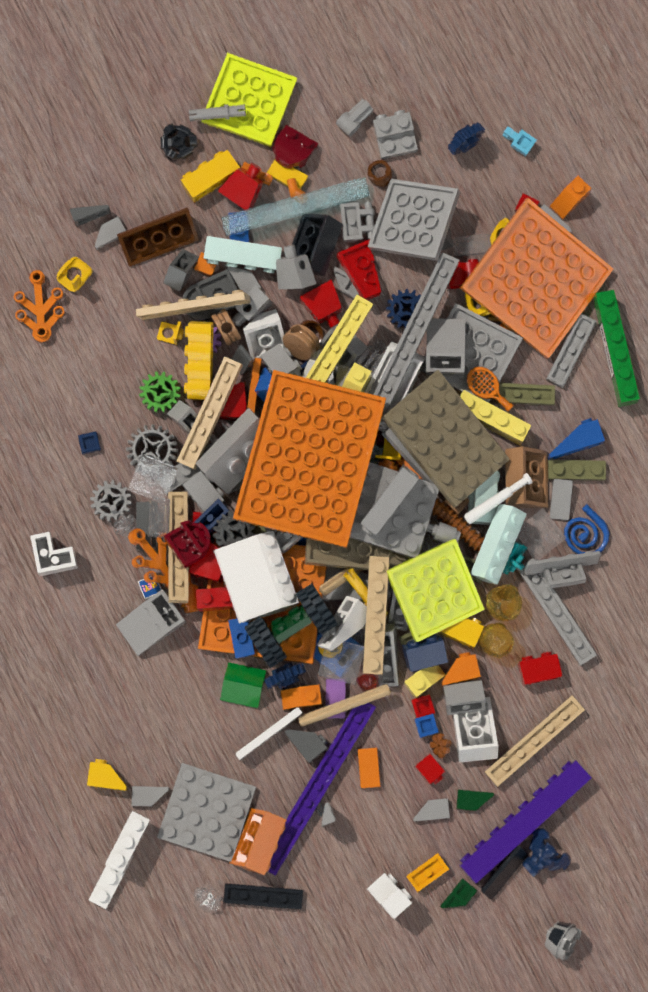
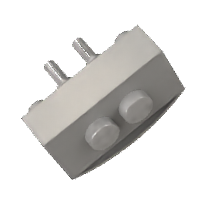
M250 408L232 426L226 420L224 421L225 424L222 422L223 427L227 431L219 439L212 434L210 441L213 445L195 463L207 477L227 494L239 490L242 486L260 418Z

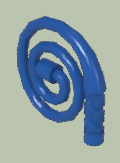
M586 504L582 510L586 512L603 532V542L593 552H602L609 542L610 533L605 521ZM582 517L573 518L567 522L564 528V538L567 545L575 553L583 554L585 552L578 550L568 537L570 526L574 522L581 521L589 524L593 529L594 537L592 541L588 544H581L575 537L576 530L583 529L585 533L582 532L577 537L583 543L588 538L589 529L583 524L572 528L570 534L572 542L579 548L594 546L598 538L597 527L589 519Z

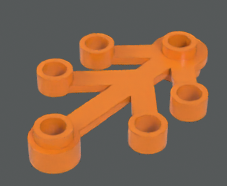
M34 270L31 272L29 279L32 285H34L36 306L21 291H17L14 294V300L37 316V323L28 318L26 312L21 309L16 311L15 317L17 321L23 322L33 330L32 335L36 341L46 342L51 337V328L59 318L64 317L65 310L62 306H56L53 309V315L46 322L44 316L57 300L62 299L63 291L61 288H54L51 292L52 295L43 304L42 285L45 282V276L42 271ZM35 275H40L39 280H34ZM56 291L61 292L60 296L58 297L54 296V293ZM23 295L22 300H17L16 297ZM61 309L62 314L57 315L56 310ZM20 313L25 314L24 318L19 319L18 315ZM39 330H45V334L39 335Z
M139 528L132 530L128 535L130 543L140 545L151 558V560H146L138 555L132 559L133 567L160 570L164 576L157 575L154 571H148L144 574V580L147 583L165 584L168 589L167 542L161 540V537L164 538L166 533H162L156 539L158 543L157 554L145 539L146 535L143 530Z

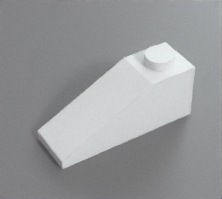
M346 596L334 616L338 625L323 634L317 646L332 651L362 629L366 623L367 606L359 599Z

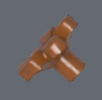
M443 733L434 734L432 736L433 741L430 742V748H435L433 753L436 756L444 758L445 754H449V747H451L452 743L449 739H444Z

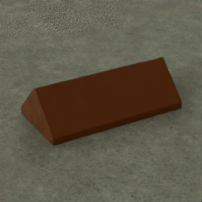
M188 207L117 234L129 267L199 240Z

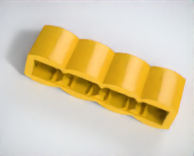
M190 321L188 326H185V337H188V345H185L184 354L188 356V364L184 366V375H187L188 382L184 383V394H187V399L205 400L213 383V322Z

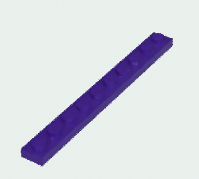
M366 703L351 710L286 819L285 830L280 835L278 848L271 858V866L268 870L271 874L276 876L374 712L376 708L374 705Z

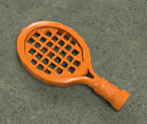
M474 367L467 374V384L473 394L483 399L492 398L498 400L507 412L512 409L514 405L500 395L499 382L492 371L484 367ZM482 377L486 382L481 386V382L478 383L475 378L480 380ZM473 380L478 384L475 388L472 387L474 385L472 383ZM492 382L494 383L492 386L494 388L493 391L488 387ZM484 385L489 389L485 394L480 390Z

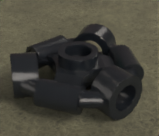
M173 123L167 125L163 129V136L160 137L161 150L164 151V156L173 162L181 158L184 160L193 154L192 151L197 147V135H194L190 128L181 124L180 126ZM176 131H178L177 135H175L172 138H168L169 136L173 135ZM190 136V147L185 145V137ZM170 147H173V148L178 149V150H179V154H177V153H176L175 151H173V150H170L169 148H170Z

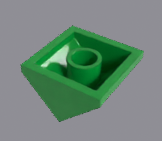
M228 662L220 700L258 708L266 670Z

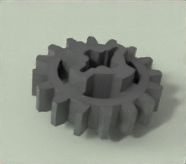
M228 511V516L222 514L223 519L216 520L219 525L213 527L217 532L213 534V537L217 539L215 542L222 548L254 536L255 534L251 530L255 526L250 523L234 520V513Z

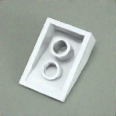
M485 697V711L453 715L459 763L498 759V742L490 697Z

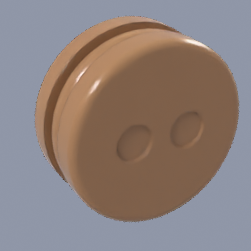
M223 308L220 310L221 312L212 314L211 318L225 343L229 346L232 342L240 340L241 336L228 312Z
M301 324L293 325L283 336L285 348L300 360H309L320 347V342L315 333Z

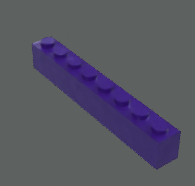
M569 760L561 767L563 772L558 776L556 774L551 776L547 780L548 785L544 789L539 787L532 794L534 798L530 802L525 800L518 807L520 810L515 815L511 813L503 820L506 824L501 828L498 826L489 833L491 837L486 842L482 839L475 846L476 851L470 855L468 852L460 859L462 864L459 867L475 884L592 778L576 760L572 763Z

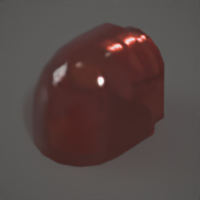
M363 674L356 678V682L362 692L378 687V680L375 674Z

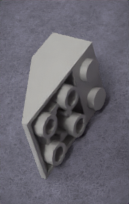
M432 318L427 328L426 375H431L436 370H439L443 376H464L465 319Z
M162 589L133 610L116 626L137 656H139L184 625L185 620L173 603H168V596Z

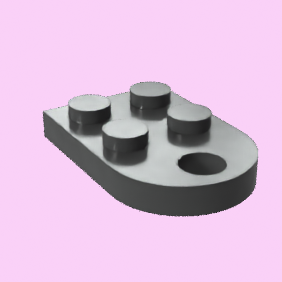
M227 269L191 285L185 291L183 299L196 300L198 296L214 297L216 293H225L227 295L232 294V291L238 289ZM235 306L223 307V308H225L226 311L228 312V311L234 309ZM223 308L186 314L193 320L207 321L212 319V314L221 312L220 310Z

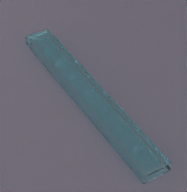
M363 177L221 217L225 235L229 236L369 197L370 195L366 178Z

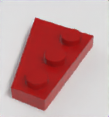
M370 239L338 252L336 256L360 297L367 301L381 294L378 274L374 265V256L368 247Z

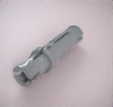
M227 104L224 107L189 109V114L193 115L189 116L190 122L225 118L227 120L230 117L246 116L245 111H240L246 110L245 104L228 106Z

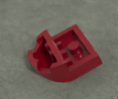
M286 125L277 136L272 152L275 154L276 162L288 169H291L293 166L302 168L307 164L309 157L316 150L319 143Z
M187 520L181 522L180 527L164 535L165 541L184 569L205 557L210 547V534L202 523L198 524Z

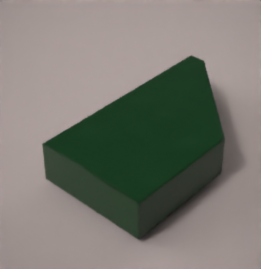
M458 789L456 809L476 811L491 799L494 793Z
M462 878L439 907L466 906L478 890Z

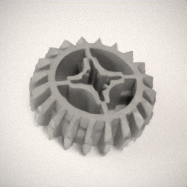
M152 424L151 430H148L147 425H144V432L138 428V436L134 433L131 434L134 441L128 440V444L132 447H127L126 451L132 453L128 454L127 458L133 459L130 462L131 466L137 464L135 467L136 471L143 468V475L146 474L147 470H149L150 476H153L154 470H156L157 475H161L159 469L162 468L164 472H167L166 465L173 466L170 459L175 461L177 459L175 455H172L178 453V449L172 448L177 446V442L172 441L174 439L173 434L167 436L169 434L168 429L162 433V426L155 430V425ZM157 436L163 440L152 442L147 437ZM143 441L145 448L137 456L138 444ZM148 444H149L150 447H152L153 449H154V448H157V449H155V451H156V452H155V453H156V456H155V454H153L152 452H149V453L147 452V451H149V449H148V448H149V447H148ZM167 444L168 452L166 457L162 460L159 455V452L163 449V446ZM152 458L157 464H146L142 460Z

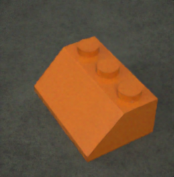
M250 808L234 856L229 863L251 872L265 875L270 869L273 853L278 848L280 835L285 830L286 819L268 811Z

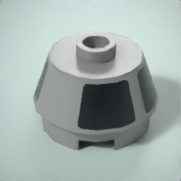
M558 921L547 931L545 947L556 959L568 960L575 950L573 947L576 940H580L582 931L575 924Z

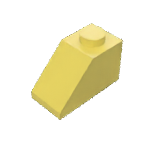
M354 362L342 387L364 392L372 378V371Z
M439 665L428 667L416 672L404 682V685L416 699L445 677L446 674Z

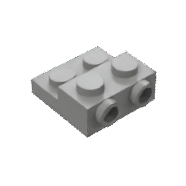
M405 110L396 111L394 116L387 117L386 114L376 116V119L373 120V128L381 160L418 152L410 112L405 113Z

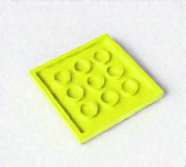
M227 53L206 108L224 107L227 104L228 106L245 104L246 110L240 111H245L246 116L230 117L227 120L225 118L201 120V122L272 147L296 85L297 77Z
M456 539L449 540L386 571L410 632L416 642L485 610Z

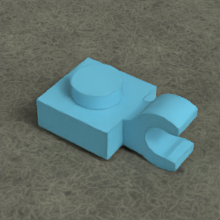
M508 126L502 134L504 138L513 141L511 147L525 157L537 141V139L522 129L518 134Z

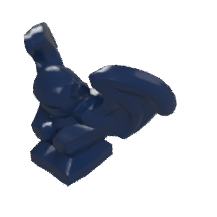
M538 828L531 833L533 838L529 849L533 853L524 860L523 866L533 877L537 876L544 868L552 871L561 868L565 870L569 867L571 857L568 853H563L561 857H558L559 854L554 846L549 844V842L545 845V839L550 837L546 829Z

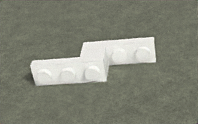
M134 811L131 812L105 863L106 867L89 901L107 909L133 858V853L150 822L149 819Z

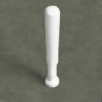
M527 473L524 474L521 480L510 487H506L464 515L465 520L468 524L474 523L511 497L515 491L526 484L530 485L533 482Z

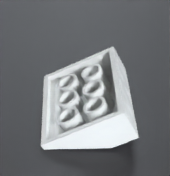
M274 531L254 535L214 550L239 624L257 619L260 616L265 617L290 610L299 603Z

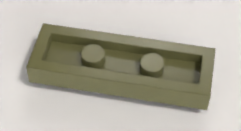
M499 383L500 395L512 404L550 406L555 404V385Z
M548 460V480L605 481L606 461Z

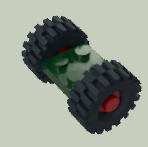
M313 584L296 593L302 604L301 606H295L288 611L287 615L274 619L269 627L261 616L244 627L270 668L287 658L279 643L312 623V621L321 635L338 625Z

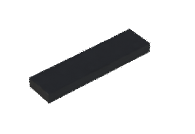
M225 883L223 903L302 910L303 890Z

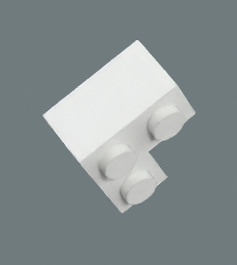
M50 532L31 535L37 572L40 576L78 568L73 547L55 550Z
M384 873L367 890L386 912L395 919L412 903L409 900L412 897L405 889L400 890L395 885L398 882L391 874L387 876Z

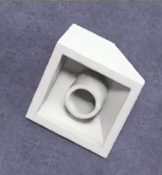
M276 309L258 314L243 329L249 353L253 360L261 358L262 354L278 344L283 349H286L283 344L284 332Z

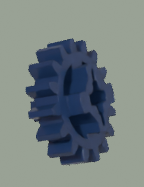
M477 122L472 126L468 124L461 130H458L448 145L452 155L461 152L466 153L471 148H474L485 132L484 127Z
M408 289L405 290V293L398 290V296L392 294L393 301H387V304L390 305L386 307V311L390 312L387 315V319L392 318L391 324L397 323V329H400L401 326H404V329L406 328L409 321H403V319L410 320L414 308L421 297V294L415 296V290L412 293H409ZM395 304L396 307L399 309L396 315L394 313ZM403 307H404V308H408V307H409V308H410V311H409V312H408V311L403 312Z
M288 663L272 670L273 676L268 677L264 681L268 689L276 686L279 689H283L299 681L298 676L306 673V669L303 663L294 666L292 663Z

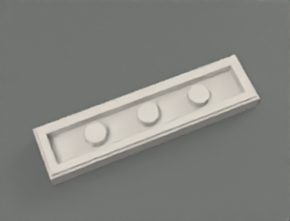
M295 708L236 752L237 758L241 761L301 716V710Z

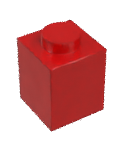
M431 754L427 755L415 766L416 770L429 785L432 782L436 785L444 778L442 774L445 770Z

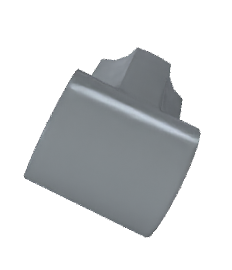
M361 99L349 112H345L339 117L336 125L350 137L359 129L361 123L374 109L366 100Z

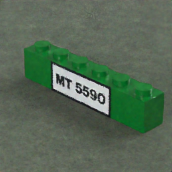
M609 290L595 293L593 297L618 407L636 404L640 397L615 291Z

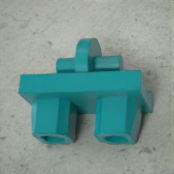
M515 541L503 570L504 574L508 575L510 571L514 572L516 568L523 570L525 566L521 562L525 558L523 554L528 548L526 545Z

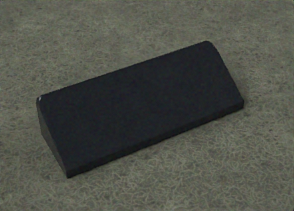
M517 846L480 889V892L492 900L528 857V854L520 846Z

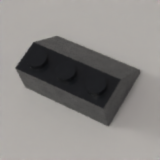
M302 214L292 245H295L297 255L308 256L313 275L325 276L343 226L341 222L330 215Z

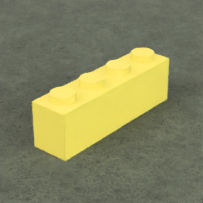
M463 390L460 395L461 399L485 428L519 446L522 445L531 427L530 424Z

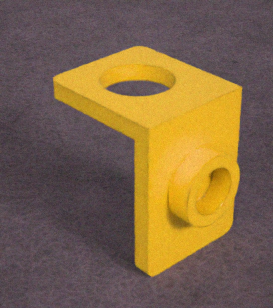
M178 321V324L174 325L161 322L157 340L178 345L179 339L182 340L184 335L182 323ZM171 328L174 332L173 336L165 338L162 334L163 330Z
M384 438L383 456L375 455V458L401 460V455Z

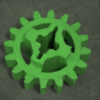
M155 372L154 377L149 374L148 381L142 380L145 386L139 387L143 391V393L139 394L140 398H145L142 404H148V410L154 408L155 413L159 409H161L162 413H165V408L171 410V405H176L177 403L175 399L181 397L180 394L176 393L181 391L180 387H175L178 381H172L173 376L171 374L166 377L165 372L161 376H159L158 372ZM166 382L171 385L173 391L167 389ZM160 389H163V393H161L160 396H158L157 392H159ZM147 394L154 397V403L150 401ZM166 399H170L168 402L162 404V402Z

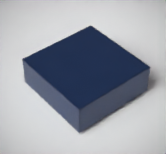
M97 431L78 435L82 455L101 451Z

